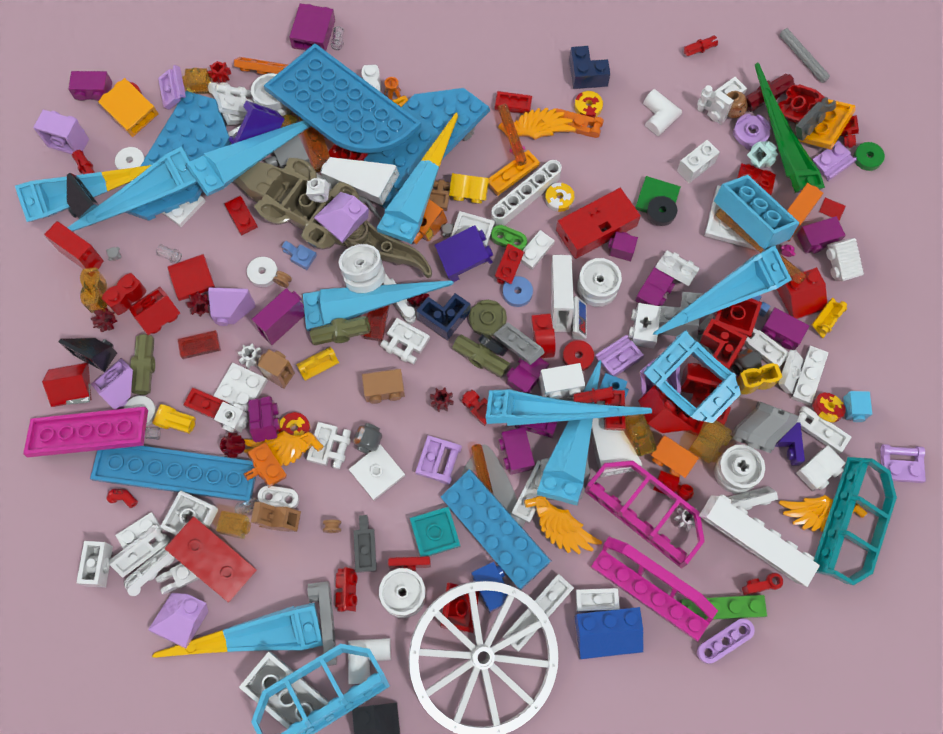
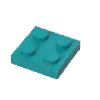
M449 506L410 518L421 557L432 556L461 547Z

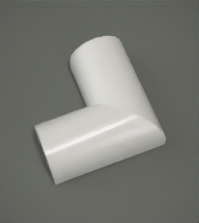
M653 89L647 95L643 105L655 113L645 123V126L657 136L661 135L682 114L680 108L656 89Z
M391 638L348 640V645L370 649L376 661L391 660ZM348 654V685L361 684L370 676L371 660L369 657Z

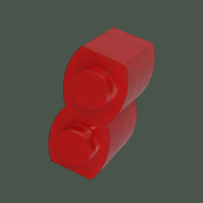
M132 273L123 276L116 286L109 288L103 294L102 299L117 315H121L129 309L128 307L132 303L140 300L147 290Z

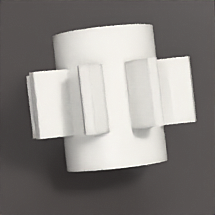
M253 343L250 346L243 345L242 351L238 352V355L242 357L239 359L241 365L246 363L248 369L250 366L258 367V361L261 357L259 354L262 352L260 347L255 349Z
M679 508L677 513L680 515L676 516L674 520L679 522L678 528L685 527L688 532L691 529V525L695 528L694 516L685 509L683 511ZM687 515L691 517L688 522L685 520Z

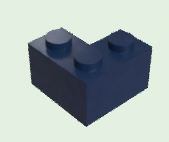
M588 46L571 47L569 64L573 89L608 87L610 79L608 59L590 60Z
M454 293L444 307L427 297L416 310L417 320L448 341L469 315L471 304L456 293Z

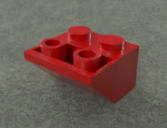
M656 385L638 400L640 407L652 409V413L644 414L647 424L658 432H678L692 428L689 422V415L672 402Z

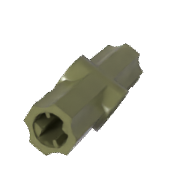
M366 316L350 320L338 318L332 320L331 324L311 328L310 337L315 346L329 342L345 343L351 337L370 333L371 328Z
M146 334L136 336L135 356L131 358V369L133 370L132 393L139 395L151 393L152 373L155 372V358L153 356L154 337Z
M462 334L457 337L452 346L454 351L468 358L474 366L480 369L485 368L500 378L506 374L510 366L508 361L494 354L493 351L482 343L477 344Z

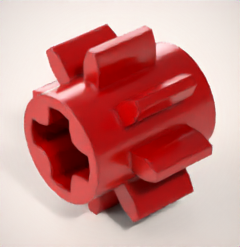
M216 61L210 65L211 71H208V74L212 78L213 83L230 80L228 75L231 74V70L227 67L226 62Z

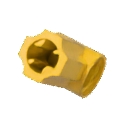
M160 404L152 424L164 429L171 428L190 434L195 427L196 418L177 412L172 407Z

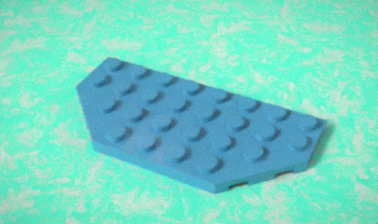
M465 88L414 94L401 108L419 120L421 128L399 146L382 152L368 153L364 159L366 162L395 165L400 174L384 204L380 206L383 209L388 207L456 112L458 118L443 158L490 112L489 106Z
M186 91V97L181 98V101L176 106L141 166L153 165L165 154L181 146L189 160L192 161L203 156L204 153L230 145V136L224 118L219 112L216 99ZM196 183L182 192L125 213L150 221L156 218L155 215L163 212L169 213L174 209L180 208L179 205L197 201L203 190Z

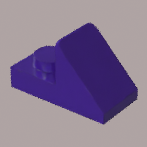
M797 422L775 445V447H789L787 458L790 460L791 466H800L805 462L800 422Z

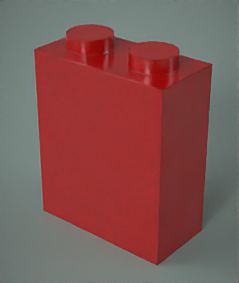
M58 221L44 234L61 254L91 275L104 262L91 244Z

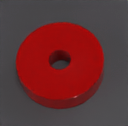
M575 340L566 345L563 352V362L565 365L580 363L582 371L587 370L592 365L594 351L587 342ZM575 354H580L582 357L576 358Z

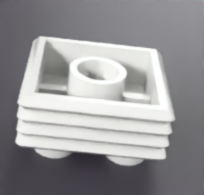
M180 491L162 522L161 528L177 535L188 523L186 517L194 516L209 529L218 512V508Z

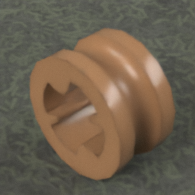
M277 271V277H274L273 281L281 287L288 288V282L292 281L291 276L282 271Z
M324 520L323 525H325V528H323V532H341V528H339L341 521Z

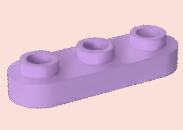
M739 619L699 645L697 649L698 658L706 664L718 661L753 637L755 632L753 624L747 619ZM740 626H742L745 629L744 634H741L739 632ZM723 637L728 640L727 645L722 644ZM705 649L710 650V657L704 654Z

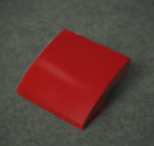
M204 254L168 266L172 284L179 301L190 298L189 295L193 296L197 291L201 294L209 291V288H215Z

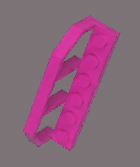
M634 461L604 463L585 488L584 492L681 569L690 562L705 542L701 517H699L700 512ZM631 467L645 478L624 506L621 505V501L617 497L609 496L604 492V487L596 482L606 469ZM648 482L675 501L655 529L647 521L642 522L637 518L636 512L628 508ZM678 505L694 516L698 543L688 556L683 549L675 548L670 544L671 541L668 537L657 533Z
M610 536L603 544V550L591 566L593 570L697 642L718 612L704 595L628 543ZM611 549L624 554L640 565L638 573L607 553L608 550ZM645 570L672 587L671 594L668 595L643 578L642 575ZM677 592L694 602L708 616L707 620L675 600L674 597Z

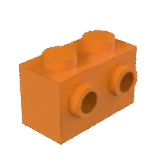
M664 434L650 453L653 456V462L661 467L665 464L670 468L669 472L677 477L683 476L684 478H686L699 459L698 456Z

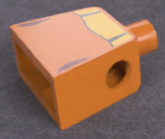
M430 199L428 200L420 230L413 240L415 245L422 238L430 241L441 229V226L448 222L443 209Z

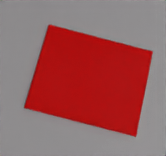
M825 197L819 212L830 217L837 216L840 221L846 206Z

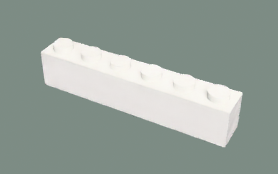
M722 494L720 496H710L699 517L795 583L808 587L820 566L813 561V556L806 552L801 553L797 550V545L788 540L786 542L782 540L780 533L773 529L768 530L764 527V522L755 517L753 519L747 515L748 511L740 506L735 507L730 504L731 500Z

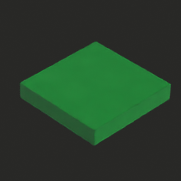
M646 176L635 207L636 210L647 213L650 201L658 196L669 197L676 203L681 186Z

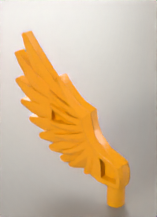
M537 108L535 112L534 110H531L529 113L525 112L518 121L516 120L509 127L503 122L498 126L510 139L528 136L536 140L544 136H554V132H576V128L567 125L572 124L573 120L561 118L564 116V112L556 113L555 108L550 111L548 108L542 111L540 108Z
M283 431L277 434V438L265 439V441L261 442L244 439L245 445L253 447L245 449L244 453L248 454L249 451L266 442L281 467L283 465L288 466L290 462L295 463L296 459H300L302 453H305L312 446L318 452L324 447L311 432L293 436Z
M824 495L819 498H804L803 502L780 500L778 504L790 509L789 511H783V515L799 518L792 522L793 525L804 524L801 527L802 530L812 527L810 529L812 532L819 528L820 532H823L833 499ZM855 504L853 513L855 512L861 518L866 516L867 512L859 504Z
M537 496L524 500L525 508L535 506L538 518H540L539 526H541V532H545V538L550 537L551 544H554L556 541L559 549H562L563 545L567 553L571 552V548L577 554H580L581 551L578 546L592 552L594 549L588 543L602 544L601 540L581 528L583 524L577 521L569 510L554 507L546 500V497Z

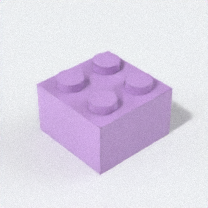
M43 109L33 127L47 147L72 154L76 150L83 151L89 141L85 130L80 126L76 118L63 116L56 111L50 112Z

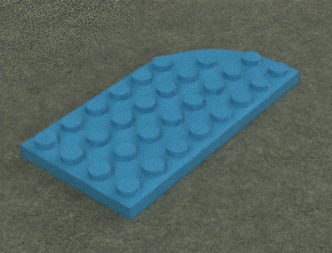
M313 44L264 85L265 91L327 139L350 151L360 153L386 151L404 143L421 128L419 120L317 44Z

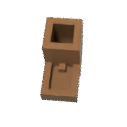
M255 502L251 523L271 530L297 532L301 511L289 507H274L263 502Z

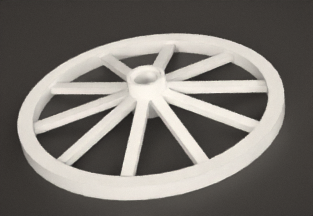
M494 581L465 583L439 596L419 619L409 648L410 678L414 691L423 707L444 727L459 734H505L530 720L548 698L553 688L558 668L556 636L544 611L524 592L504 583ZM490 590L506 593L508 595L483 644L475 591ZM466 593L469 595L476 645L439 611L447 603ZM515 597L532 611L538 621L491 646ZM435 616L470 649V652L420 648L424 632L432 618ZM542 627L547 643L548 660L494 654ZM485 651V660L479 662L477 659L478 654ZM419 656L470 659L424 690L419 673ZM494 661L546 667L543 683L535 698L532 699L494 664ZM473 667L456 714L452 720L441 713L428 697ZM488 668L529 704L515 717L502 723L499 721ZM480 669L493 722L491 726H470L460 723Z

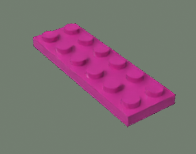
M146 407L31 418L23 454L28 458L144 446L148 409Z

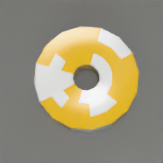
M565 183L550 185L545 194L547 206L557 212L568 210L573 205L575 198L573 189Z

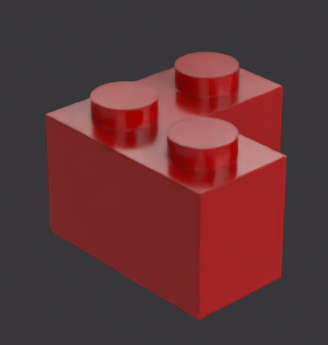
M711 319L702 334L700 343L715 351L713 357L730 370L742 350L747 336Z

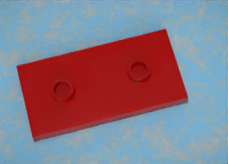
M194 516L164 548L228 603L257 571V569Z

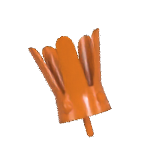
M388 77L384 82V95L387 91L390 100L393 98V92H395L397 98L401 97L398 79Z

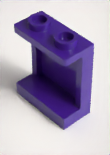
M246 100L243 106L247 111L236 137L230 136L229 141L234 144L279 129L284 118L276 110Z
M476 225L435 244L447 276L451 281L460 280L458 275L485 262L493 263L491 258L494 256L490 246H486L484 242L487 238L483 230H478Z

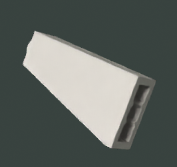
M329 157L328 161L321 168V174L327 182L334 185L339 182L347 183L357 191L359 196L380 205L384 204L400 175L395 165Z
M553 255L551 265L552 325L554 332H570L574 311L572 255Z
M598 401L597 404L604 405V401ZM593 418L591 440L598 470L604 463L634 461L642 467V462L624 431L604 430V418ZM631 467L606 469L600 477L633 472L635 470Z

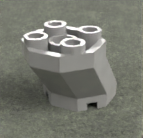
M758 401L756 408L735 427L732 439L746 443L752 448L771 453L776 442L797 423L799 416Z

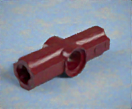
M784 74L772 82L767 81L776 100L790 86L795 85L791 74ZM760 86L756 91L745 96L747 111L752 112L765 104Z

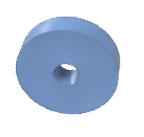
M516 276L512 284L505 282L503 298L509 305L522 307L527 305L532 299L533 287L526 278ZM520 290L521 293L517 294L514 291Z

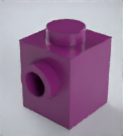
M616 232L615 237L610 238L608 248L611 249L609 256L631 262L638 237L631 236L626 232Z

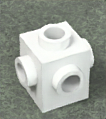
M222 402L214 420L222 424L224 430L231 433L236 430L241 433L248 425L249 414L244 411L245 407L234 403L232 406Z

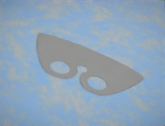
M484 444L470 458L464 467L462 476L469 469L476 471L479 474V479L482 482H488V489L509 513H512L517 503L512 485L494 452Z

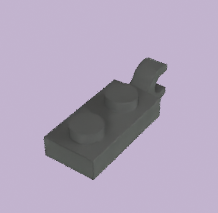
M825 97L822 102H817L796 125L797 139L803 141L810 135L814 128L823 122L826 112L833 111L836 108V101L834 100L831 104H828V97Z
M359 515L360 530H354L355 572L377 571L375 530L369 529L367 515Z

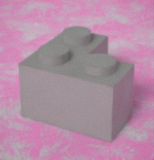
M683 292L681 308L661 306L659 328L701 297L702 293ZM700 318L660 333V335L678 336L686 330L692 338H698Z

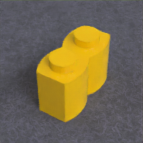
M452 173L449 196H453V200L458 201L470 198L471 202L482 204V200H487L489 178Z
M770 363L762 366L760 369L750 368L744 370L736 381L740 388V393L746 395L755 392L757 389L766 390L774 387L782 378V374L778 364Z

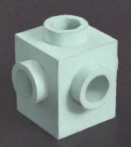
M760 141L752 146L747 156L751 159V163L754 166L764 168L772 166L776 162V157L779 153L772 142Z

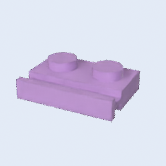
M174 65L172 70H167L158 78L163 107L169 110L181 101L180 98L186 97L181 69L179 66Z
M837 141L832 150L826 149L812 159V161L820 170L821 175H824L827 178L826 180L829 181L852 165L856 158H853L850 155L851 152L840 141Z
M625 335L596 354L595 358L598 361L601 360V366L608 374L616 377L643 359L644 354Z

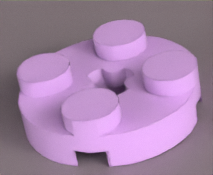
M751 114L741 116L733 130L735 139L748 150H751L752 146L757 142L768 141L770 137L771 127L769 122L758 114L757 116H750ZM749 128L751 130L755 129V133H750Z

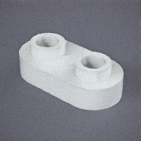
M264 486L258 492L259 502L274 507L294 509L299 504V496L293 489L275 486L268 488V486ZM267 495H273L271 500H266ZM288 497L293 498L291 503H286Z

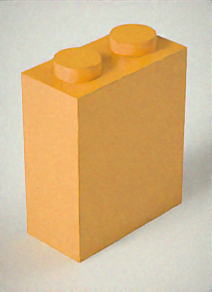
M126 78L117 82L98 101L102 108L131 137H134L159 114L156 108Z

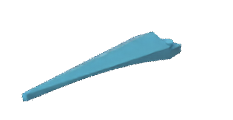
M303 120L204 153L203 156L188 162L187 168L204 193L209 196L227 187L247 170L311 127V125Z
M181 146L165 154L138 177L67 228L72 232L182 192L186 188L198 183L187 168V163L190 160L183 147Z
M771 246L761 253L754 255L657 329L653 335H658L708 314L772 291L791 281L792 279L776 246Z
M454 281L381 285L368 293H355L348 288L320 289L317 292L303 294L306 330L311 331V328L331 324L332 320L338 318L349 320L384 306L454 284Z
M601 360L598 361L583 392L591 391L592 388L598 389ZM593 418L568 421L543 471L537 495L578 506L583 490Z
M510 389L489 390L486 422L487 424L507 423V426L649 414L652 413V409L580 403L542 397Z

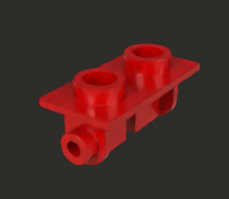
M509 243L494 275L499 284H504V282L512 284L524 251Z
M344 567V569H338V573H336V588H343L342 592H336L335 607L337 612H356L358 601L356 584L358 577L355 569Z

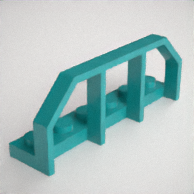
M847 458L813 560L820 565L816 573L833 576L849 585H855L873 574L897 499L891 471L873 458ZM868 465L880 473L885 494L881 510L861 496H858ZM856 503L879 517L871 544L847 531ZM844 538L849 539L868 551L863 569L850 577L834 570Z

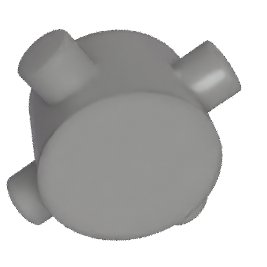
M443 224L441 226L443 231L441 235L443 237H450L454 224Z
M112 247L106 250L109 261L121 259L119 247Z

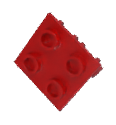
M741 163L737 178L749 175L769 195H772L776 174L769 170L755 168L750 164Z

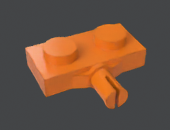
M266 442L248 452L254 468L244 473L247 481L258 475L269 488L287 477Z

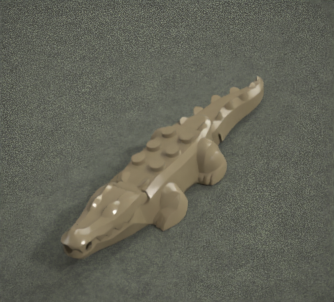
M289 158L286 163L287 166L282 169L268 163L258 162L233 181L252 200L257 202L254 207L268 222L278 225L291 222L303 230L302 238L318 249H330L334 244L348 248L358 244H368L374 246L379 251L382 261L393 262L396 265L414 266L426 278L432 277L430 265L418 250L379 233L367 220L343 243L316 221L314 217L340 192L353 195L358 200L359 195L351 185L339 182L332 190H329L328 201L319 203L310 200L306 195L307 181L317 178V175L312 165L303 159Z

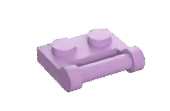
M428 435L415 473L450 485L452 470L462 446ZM449 449L451 451L444 472L439 474L437 472L444 451Z
M889 444L881 445V465L891 471L893 481L926 482L924 447L904 448L891 447ZM890 455L914 456L915 461L890 460Z

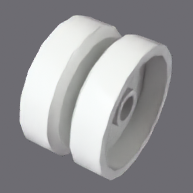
M264 74L258 77L251 86V95L254 103L278 111L283 118L287 117L292 111L264 89V85L277 74Z
M368 244L351 246L340 256L338 263L345 285L350 291L368 293L380 287L384 282L386 274L380 253L374 246Z
M595 258L588 261L582 267L577 283V292L580 298L586 304L594 307H603L610 304L616 298L622 281L618 266L605 258Z
M734 445L728 448L716 461L714 468L715 479L719 486L733 494H741L751 490L761 481L765 473V463L761 454L747 445Z
M398 568L390 571L383 578L379 586V598L383 607L391 615L397 618H409L416 615L423 608L426 601V588L422 578L416 572L407 568ZM403 589H405L407 592L406 595L400 596L399 592H402Z

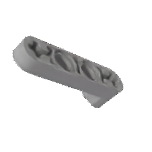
M329 581L308 584L307 588L309 602H319L324 653L336 647ZM337 657L327 662V666L337 665Z

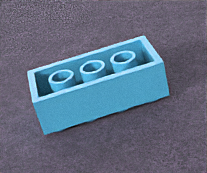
M749 175L722 184L714 199V202L764 250L790 240L799 225V222Z

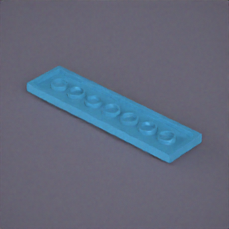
M136 446L97 450L90 479L92 481L178 493L183 491L192 495L251 503L256 476L249 481L244 477V473L254 468L253 462L249 460Z

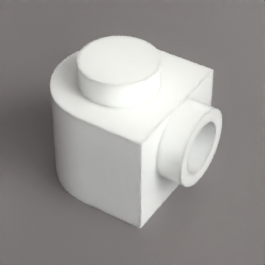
M313 178L307 181L306 195L314 202H326L329 197L330 185L326 179Z

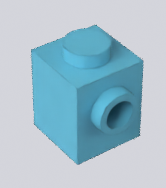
M850 391L843 397L846 408V420L864 422L872 415L869 391Z

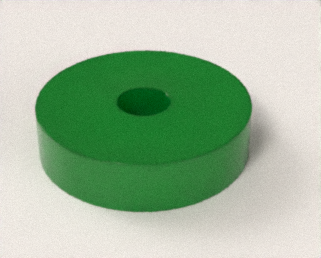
M864 142L857 147L853 158H856L855 164L859 168L873 171L883 163L885 154L878 144Z

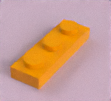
M527 150L489 178L488 186L499 196L536 169L540 162Z

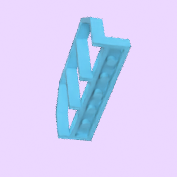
M339 644L263 690L251 722L256 733L263 734L259 724L269 697L287 687L303 720L291 724L281 734H315L384 691L390 685L370 649ZM342 653L369 657L378 673L370 675L365 682L351 687L343 695L326 663ZM322 666L339 697L330 700L328 705L312 711L307 717L291 684Z

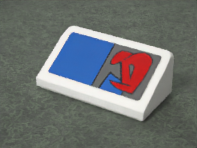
M575 296L573 298L572 338L586 339L587 305L578 296Z

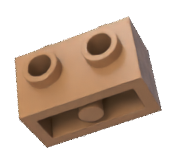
M268 349L266 354H262L259 358L258 367L265 378L285 389L295 372L289 360L285 359L286 356L277 350L273 352Z

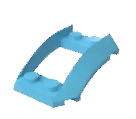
M686 330L678 335L666 350L650 366H647L644 374L672 402L695 420L713 423L741 395L735 377L736 374L716 360ZM690 354L722 381L697 408L666 381Z

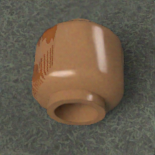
M731 91L726 94L734 100L727 117L738 118L744 115L747 111L745 95L739 91Z

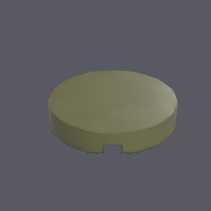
M489 299L478 302L472 307L469 314L470 326L478 335L485 333L492 337L507 321L506 310L498 302Z

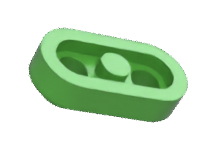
M497 225L492 229L491 238L497 245L506 248L509 243L522 251L527 245L526 236L519 231L504 225ZM498 235H503L504 237H503V238H498L497 236H498Z

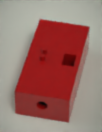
M620 187L559 219L556 232L574 259H577L609 242L610 238L615 237L616 232H627L637 227L641 215Z

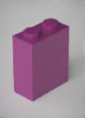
M300 3L289 36L292 48L306 51L313 44H317L326 51L335 23L334 10L328 7Z
M287 288L252 318L259 334L271 345L305 316L301 297L295 291L291 293Z

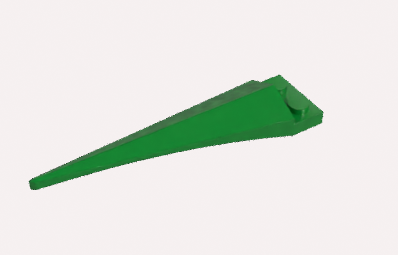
M757 62L755 64L756 73L786 177L791 179L795 193L801 192L807 183L816 186L819 190L825 188L820 170L811 160L788 124L769 87L762 68Z

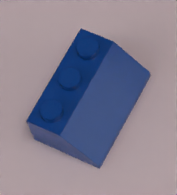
M640 607L582 613L574 616L580 659L643 653V623Z

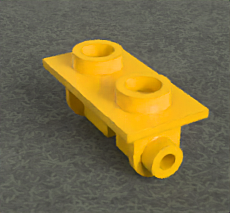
M831 298L811 326L821 338H824L827 333L832 331L831 328L837 322V319L843 312H846L847 303L844 301L837 303L834 298Z
M329 347L296 365L306 381L339 364L334 350Z

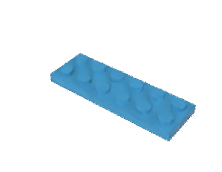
M469 469L441 496L443 501L520 590L552 561L472 470Z

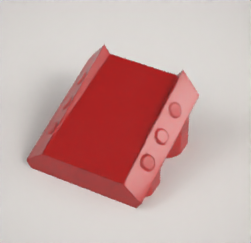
M801 84L792 85L786 91L788 98L779 102L778 105L786 120L798 124L817 102H822L825 97L816 89Z

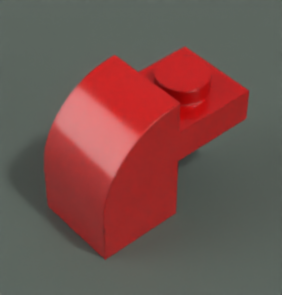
M551 313L532 315L533 341L540 345L545 352L540 358H553L555 356L556 343Z

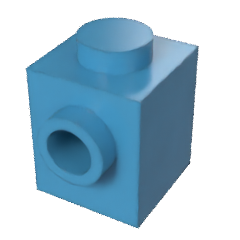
M605 373L599 389L612 386L613 390H624L626 398L629 391L626 388L628 381Z

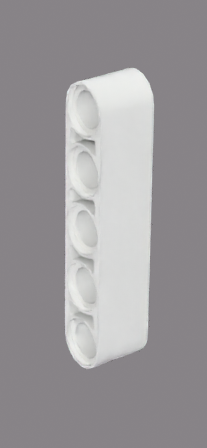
M557 160L548 161L494 205L491 211V220L495 221L494 226H505L546 192L550 185L558 182L562 168L560 162Z

